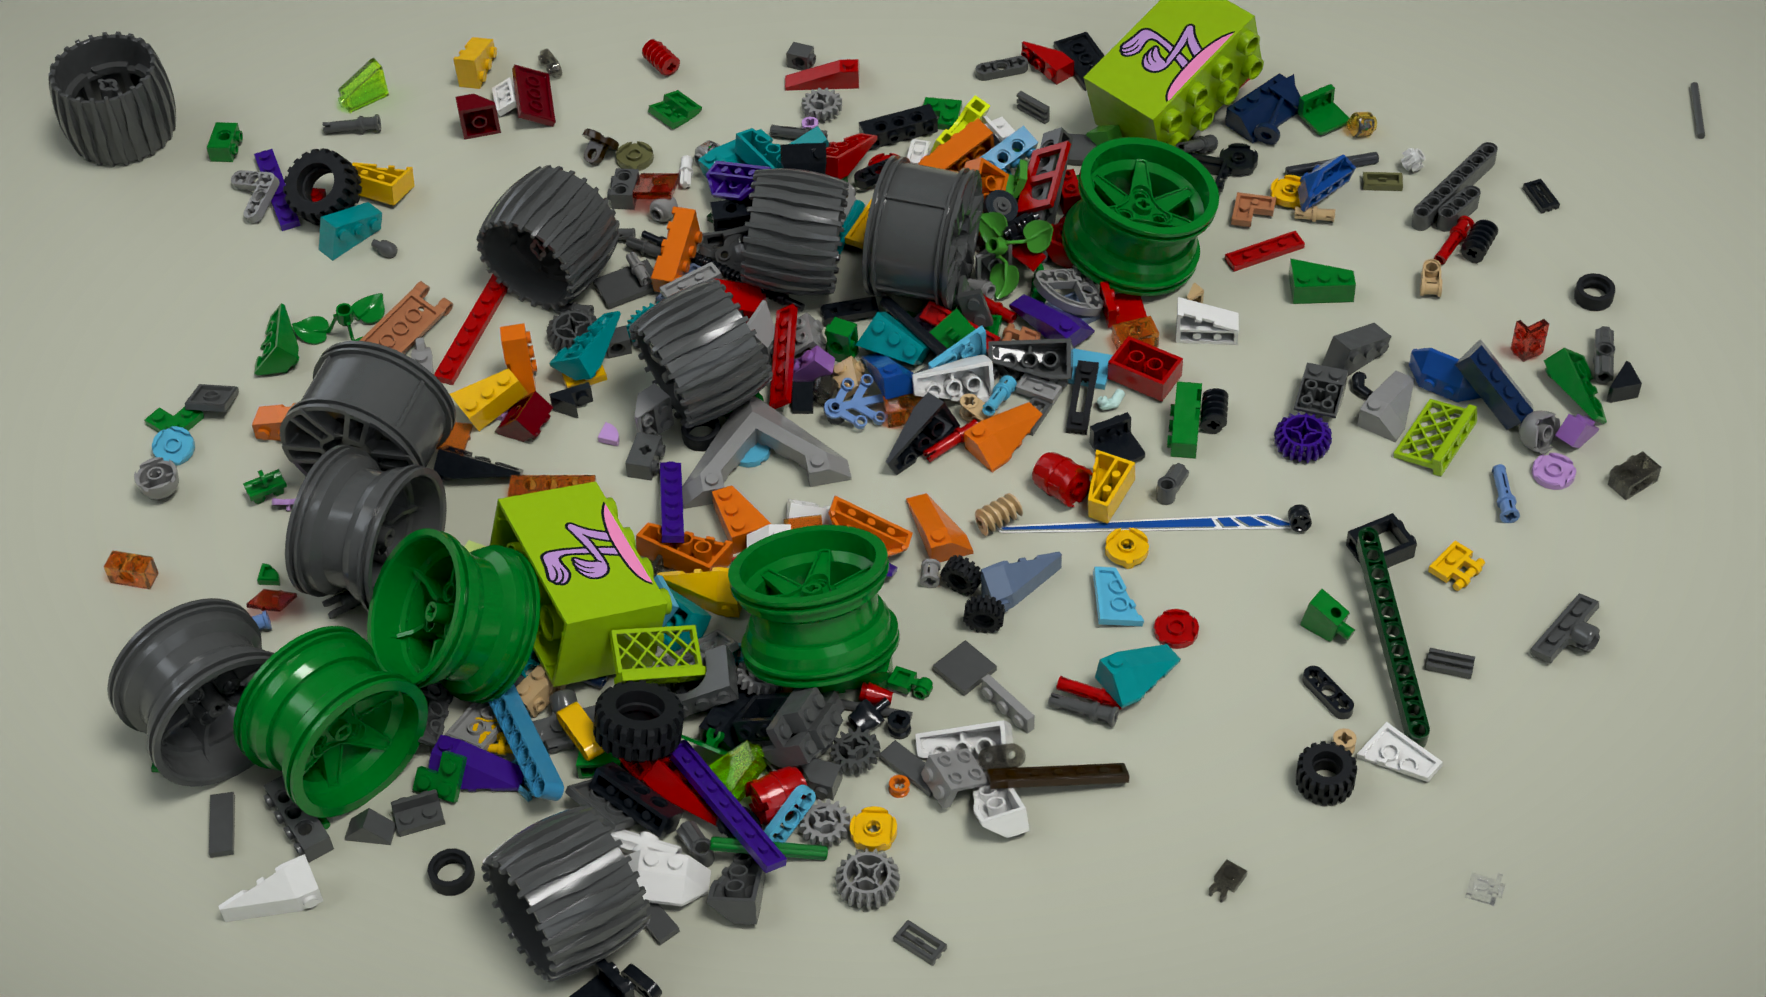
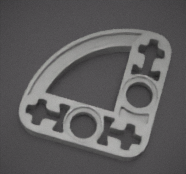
M1077 268L1040 270L1036 272L1033 281L1035 288L1054 306L1069 313L1082 316H1098L1101 313L1104 303L1094 282ZM1057 277L1064 278L1066 281L1059 280ZM1073 288L1080 302L1061 295L1055 289ZM1082 290H1087V291H1089L1091 294H1087V293L1083 292Z

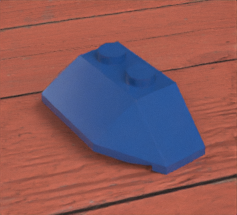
M1344 154L1328 160L1321 166L1317 165L1312 172H1306L1301 177L1298 195L1303 212L1349 182L1356 167Z
M1433 348L1413 349L1411 351L1409 367L1419 387L1454 402L1481 398L1456 367L1455 363L1459 359Z

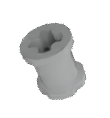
M925 559L922 561L921 569L923 570V576L920 578L921 585L927 588L937 587L940 584V578L938 577V571L941 569L940 562L935 559Z

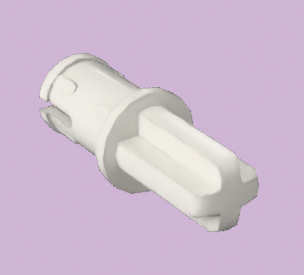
M688 155L681 157V167L678 170L680 175L679 185L683 186L684 189L690 187L691 177L694 174L692 169L693 158Z

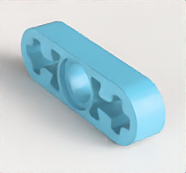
M799 785L793 790L764 830L773 842H786L814 804L816 799L815 792L807 785ZM794 811L792 819L785 821L786 814Z

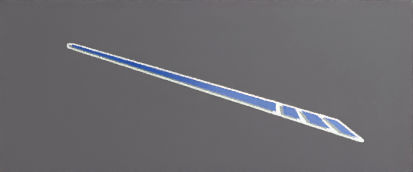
M1270 514L1109 521L1108 524L1097 521L1007 525L997 528L1000 533L1114 531L1118 528H1121L1122 531L1129 530V527L1140 531L1292 529L1289 521Z

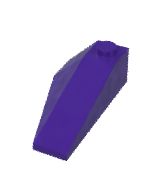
M1025 294L1009 304L1013 311L1045 338H1071L1073 348L1095 332L1081 318Z
M440 735L431 751L428 768L439 771L442 752L450 751L467 757L461 789H468L469 792H476L477 789L519 791L520 784L522 785L524 782V775L519 765L463 740Z

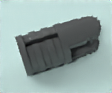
M344 591V593H339L322 601L324 607H329L340 601L343 605L328 613L330 619L361 605L349 591Z

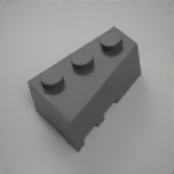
M1376 323L1335 335L1331 340L1322 365L1348 370L1349 376L1384 354L1389 348L1392 336Z

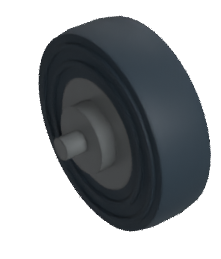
M995 190L984 199L983 213L999 212L1006 217L1008 223L1017 216L1018 204L1009 192Z

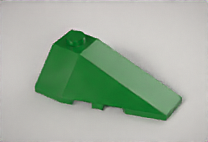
M281 303L270 316L265 331L267 336L260 347L263 350L262 357L258 356L255 363L254 374L257 376L287 372L291 366L294 367L300 358L298 356L299 346L286 307Z
M1562 348L1543 360L1546 365L1545 371L1547 375L1594 421L1605 424L1607 420L1601 402L1595 397L1598 391L1590 382L1593 379V375L1585 357L1567 348Z

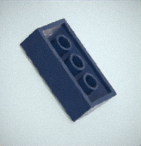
M1280 73L1227 107L1225 125L1252 144L1258 141L1254 136L1255 127L1262 122H1270L1280 99L1268 87L1286 77ZM1296 88L1297 101L1299 107V97L1301 96ZM1284 100L1274 125L1279 127L1298 114V109Z
M1481 339L1455 363L1456 367L1506 430L1521 424L1524 418L1534 411L1533 404Z

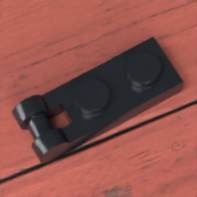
M875 296L824 304L820 308L821 314L824 316L823 323L825 326L831 324L834 317L850 321L875 317L877 312H879Z

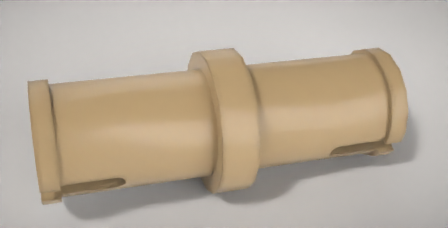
M1296 206L1295 219L1312 220V222H1317V220L1334 222L1336 209H1321L1318 206H1314L1303 212L1301 207Z

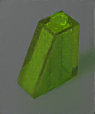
M375 58L370 59L338 89L340 96L338 98L339 104L342 108L345 107L349 113L389 96L383 68Z
M745 741L710 764L709 767L740 803L745 796V783L757 779L765 769L766 764L763 759L765 755L759 745L755 746L749 741Z

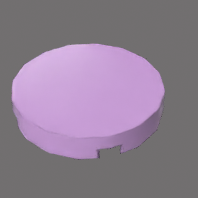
M1549 453V455L1545 456L1544 454L1540 455L1534 461L1532 475L1535 481L1544 488L1561 490L1569 487L1574 482L1577 470L1570 458L1558 453Z

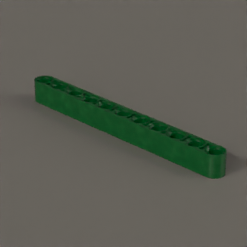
M1365 527L1358 533L1356 549L1404 735L1424 748L1428 741L1430 727L1380 538L1374 528ZM1414 733H1419L1422 736H1416Z

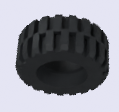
M322 148L320 150L312 149L311 153L305 152L287 170L289 174L285 176L284 183H286V186L283 187V192L286 194V203L289 204L293 212L314 225H320L322 216L353 207L360 200L358 195L359 193L361 194L362 187L359 184L362 181L358 175V170L351 162L333 150L330 151L329 149ZM333 173L334 184L330 193L322 200L313 202L311 193L315 182L321 176Z
M641 680L639 682L627 681L624 684L620 682L615 684L613 688L611 686L598 697L595 705L593 735L598 745L606 753H611L617 759L623 758L627 762L638 761V763H645L648 760L654 762L660 757L662 759L667 757L680 744L684 721V707L674 692L670 693L668 688L660 687L657 683L652 682L650 684Z

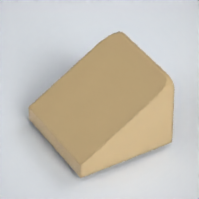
M1193 283L1187 299L1203 303L1204 290L1196 283Z

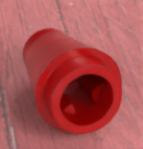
M871 682L869 684L863 683L859 700L868 699L872 704H876L886 697L891 705L893 692Z

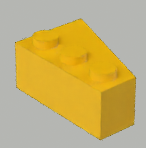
M472 37L466 43V49L460 50V56H455L453 60L459 87L480 89L483 82L486 81L487 72L492 67L493 59L497 56V47L494 46L493 39Z
M352 163L358 170V175L362 181L359 184L362 187L361 194L359 193L360 196L394 206L415 186L413 167H406V170L395 169V166L389 165L388 168H377V164Z
M508 368L450 393V396L476 429L480 431L526 396L528 392Z
M1096 450L1088 496V517L1107 524L1109 523L1135 481V462Z

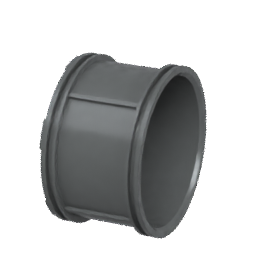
M897 155L889 157L876 183L865 230L862 278L865 292L868 295L883 297L888 293L925 301L931 300L936 305L951 311L957 308L955 296L958 295L957 284L960 283L962 275H966L967 280L970 279L974 265L980 219L983 213L984 194H982L980 170L962 168L957 172L912 164L907 157Z
M344 341L330 346L322 353L313 370V381L301 401L289 409L281 423L280 440L282 449L289 461L305 476H307L310 469L325 452L338 445H349L363 449L376 461L380 470L384 472L396 468H404L409 465L427 467L436 448L447 440L456 422V409L444 385L428 369L414 359L380 344L366 341Z

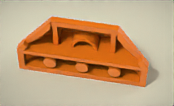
M834 496L828 512L833 525L855 527L876 535L885 544L888 557L908 549L913 532Z

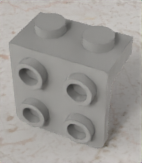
M807 312L797 318L794 356L808 347L812 349L817 345L827 352L825 346L827 342L822 332L824 329L823 325L818 319L815 320Z
M966 748L929 755L921 772L924 782L927 783L942 808L951 807L958 791L986 786L988 783L987 776L972 753Z

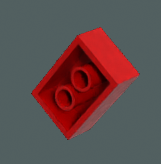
M1128 336L1108 361L1107 379L1162 402L1182 376L1183 358Z

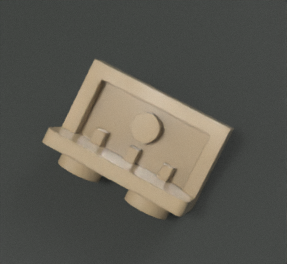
M850 356L834 365L832 374L837 394L841 389L843 379L851 378L854 381L853 389L847 392L844 400L854 395L860 385V379L865 372V367L861 361H857ZM844 383L846 387H851L849 383ZM866 389L863 395L864 397L869 395L868 389Z
M540 663L516 686V689L530 715L535 718L550 704V695L564 690L566 686L553 687Z

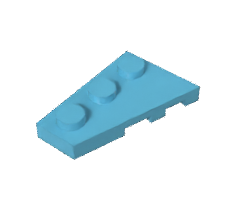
M981 325L928 363V369L967 357L986 355V330Z
M1094 566L1093 579L1098 623L1100 625L1143 626L1144 620L1141 615H1138L1133 599L1129 598L1126 592L1127 587L1117 568Z

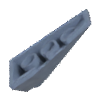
M1060 552L1037 555L1032 560H1026L1024 557L1019 558L1015 563H1009L1006 560L981 569L982 598H985V595H989L990 599L995 597L996 601L1000 600L1001 604H1004L1005 612L1062 568V554Z

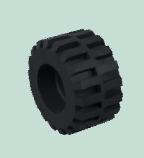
M1320 741V744L1312 743L1310 748L1306 747L1303 753L1299 755L1296 785H1298L1299 792L1304 793V798L1307 800L1311 798L1312 803L1317 804V802H1320L1322 806H1327V803H1331L1332 806L1337 805L1338 801L1342 803L1346 800V797H1350L1352 790H1354L1357 761L1355 757H1352L1350 750L1345 751V747L1343 745H1335L1336 742H1331L1330 744H1326V741ZM1328 770L1335 773L1336 776L1325 777L1316 771Z

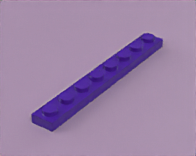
M681 740L675 751L668 755L670 760L765 873L786 866L787 858L688 741Z

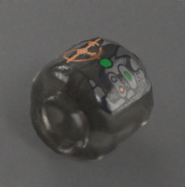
M823 375L814 379L813 399L816 405L824 407L827 400L836 398L839 384L832 376Z

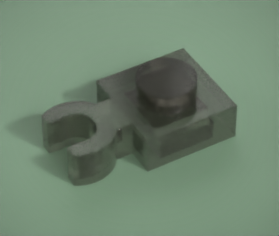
M1226 859L1214 876V882L1216 883L1210 886L1209 896L1211 897L1214 892H1221L1219 902L1223 903L1227 899L1228 890L1235 893L1247 876V870Z

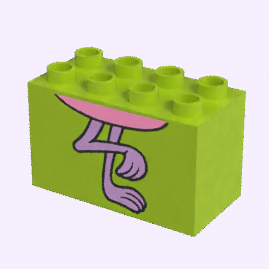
M1160 0L1083 77L1095 124L1098 126L1119 125L1123 138H1148L1165 142L1175 147L1179 142L1189 141L1198 130H1206L1213 121L1214 113L1223 104L1230 105L1236 99L1240 86L1248 78L1251 80L1255 79L1263 69L1264 61L1261 57L1260 36L1257 32L1255 16L1228 0Z
M596 481L498 499L490 545H500L519 551L528 559L535 571L540 593V619L533 650L553 687L616 674L609 632L619 629L662 627L665 615L670 614L672 611V601L666 588L659 589L654 581V572L650 560L647 557L641 558L637 552L632 529L630 527H623L620 523L615 500L612 497L606 498ZM664 633L658 636L662 643H664ZM640 634L636 639L645 647L651 642L644 634ZM617 636L618 644L625 649L630 641L624 636ZM655 643L649 649L654 655L658 646ZM634 644L628 650L636 659L643 653ZM645 654L640 662L649 667L653 666L654 661ZM625 656L621 659L622 669H631L634 665Z

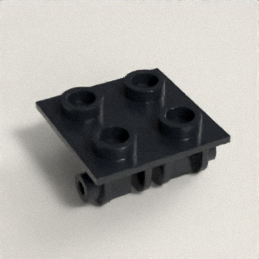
M1025 212L1007 223L1008 226L1002 231L1004 239L1008 241L1024 240V227L1031 221L1039 220V214L1037 212H1031L1030 214Z

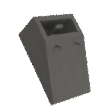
M1307 362L1294 410L1336 418L1344 397L1348 370Z

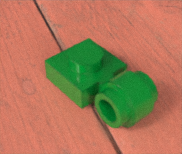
M899 666L895 667L887 681V688L909 694L910 690L913 689V694L918 699L929 697L933 690V682L929 678L921 677V679H918L917 672Z

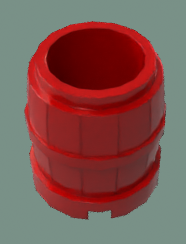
M1048 452L1042 455L1036 462L1032 472V479L1035 485L1046 492L1047 495L1059 499L1061 503L1068 507H1074L1073 503L1076 501L1082 502L1088 494L1091 484L1089 478L1093 473L1090 469L1078 465L1069 457L1056 452Z
M788 766L771 771L758 780L753 779L746 782L744 789L746 797H751L752 803L749 804L751 811L759 818L760 823H764L765 826L770 823L797 786L807 785L798 768ZM790 811V812H788L786 815H790V814H792L794 811Z

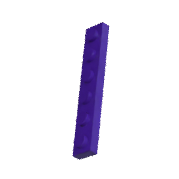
M273 149L255 153L254 156L260 172H271L279 179L280 183L271 203L281 230L285 231L301 226L297 214L286 203V194L283 192V187L286 184L284 183Z
M673 461L660 462L662 543H684L681 463Z

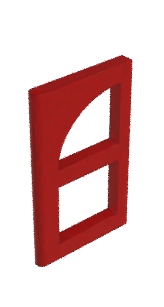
M1069 141L1033 150L1027 169V182L1020 193L1017 203V216L1025 212L1030 214L1031 212L1034 213L1053 208L1071 147ZM1060 153L1054 171L1036 175L1041 158ZM1052 181L1047 199L1038 200L1032 197V186Z

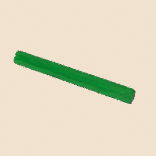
M711 837L710 850L749 854L736 838ZM773 842L785 857L826 860L828 856L827 846Z

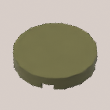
M641 141L633 144L632 142H627L620 146L616 152L617 165L623 169H639L641 171L648 168L654 159L652 147Z

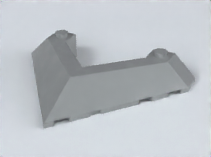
M753 396L732 411L682 486L684 509L713 504L712 491L724 488V482L727 480L729 473L737 468L745 454L757 443L763 446L767 445L782 457L799 463V466L807 471L810 487L852 480L847 459L764 401Z

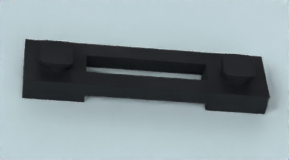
M1078 360L1066 433L1071 431V433L1075 432V434H1078L1080 432V434L1085 433L1087 435L1099 362ZM1089 381L1084 412H1076L1081 382L1087 383Z

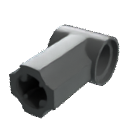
M1181 463L1172 464L1166 475L1158 479L1156 498L1159 503L1169 505L1175 501L1176 493L1189 476V470L1186 469L1185 465Z
M688 820L682 823L676 830L677 835L696 861L705 867H710L715 858L714 851L710 850V840L703 835L694 821Z

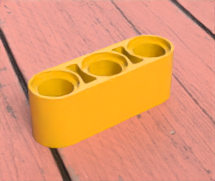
M577 701L556 712L560 725L587 761L605 752L598 745L593 735L594 723Z

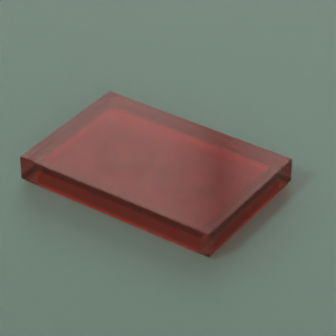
M641 173L633 190V199H672L679 182V173Z

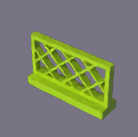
M1429 399L1394 451V458L1431 468L1434 475L1442 476L1476 425L1477 406L1469 404L1467 408H1462ZM1432 407L1441 409V411L1431 414L1430 412ZM1455 413L1460 414V417L1451 419L1449 416ZM1445 416L1446 421L1436 423L1435 419ZM1431 421L1432 425L1422 427L1421 423ZM1451 427V430L1442 433L1440 428ZM1436 430L1438 433L1429 437L1426 435V432ZM1422 434V439L1412 440V436ZM1437 440L1442 441V444L1432 446L1431 442ZM1427 444L1429 447L1418 451L1416 446ZM1409 448L1414 450V452L1408 454L1402 452ZM1431 453L1433 455V458L1431 460H1427L1421 457Z
M696 625L619 629L609 632L616 671L614 684L620 682L624 684L627 681L639 682V680L650 684L652 682L657 684L700 681L706 675V666L702 664ZM681 632H690L691 641L688 645L678 637ZM661 633H666L672 638L668 646L658 639ZM640 634L646 635L651 640L647 647L636 640ZM617 636H624L630 641L625 649L618 644ZM674 642H677L685 649L680 656L670 649ZM653 643L664 650L659 658L649 651ZM632 644L643 652L638 659L628 652ZM687 651L694 656L695 664L689 665L682 659ZM666 653L676 660L673 666H668L661 660ZM645 654L655 662L650 668H647L640 662ZM623 656L634 663L631 669H622L621 659Z

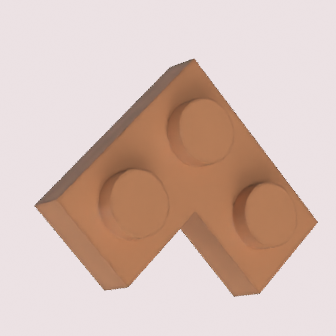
M1237 192L1231 225L1251 227L1253 214L1273 216L1276 197Z

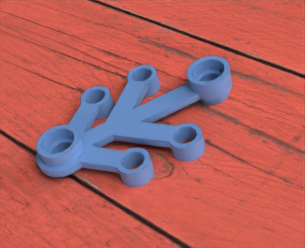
M864 374L852 399L845 402L843 400L847 392L853 389L854 381L851 378L843 379L841 389L836 398L825 402L824 412L831 419L841 417L854 424L855 428L863 429L867 424L866 417L873 420L876 425H882L887 418L883 411L875 412L866 406L879 403L895 406L900 396L887 400L883 394L862 398L866 389L873 383V377L870 374ZM863 379H868L870 383L864 382ZM844 383H849L851 387H846ZM831 406L837 407L838 410L832 409ZM854 409L862 415L856 417L847 410ZM876 416H881L883 420H878ZM857 420L863 421V424H859Z

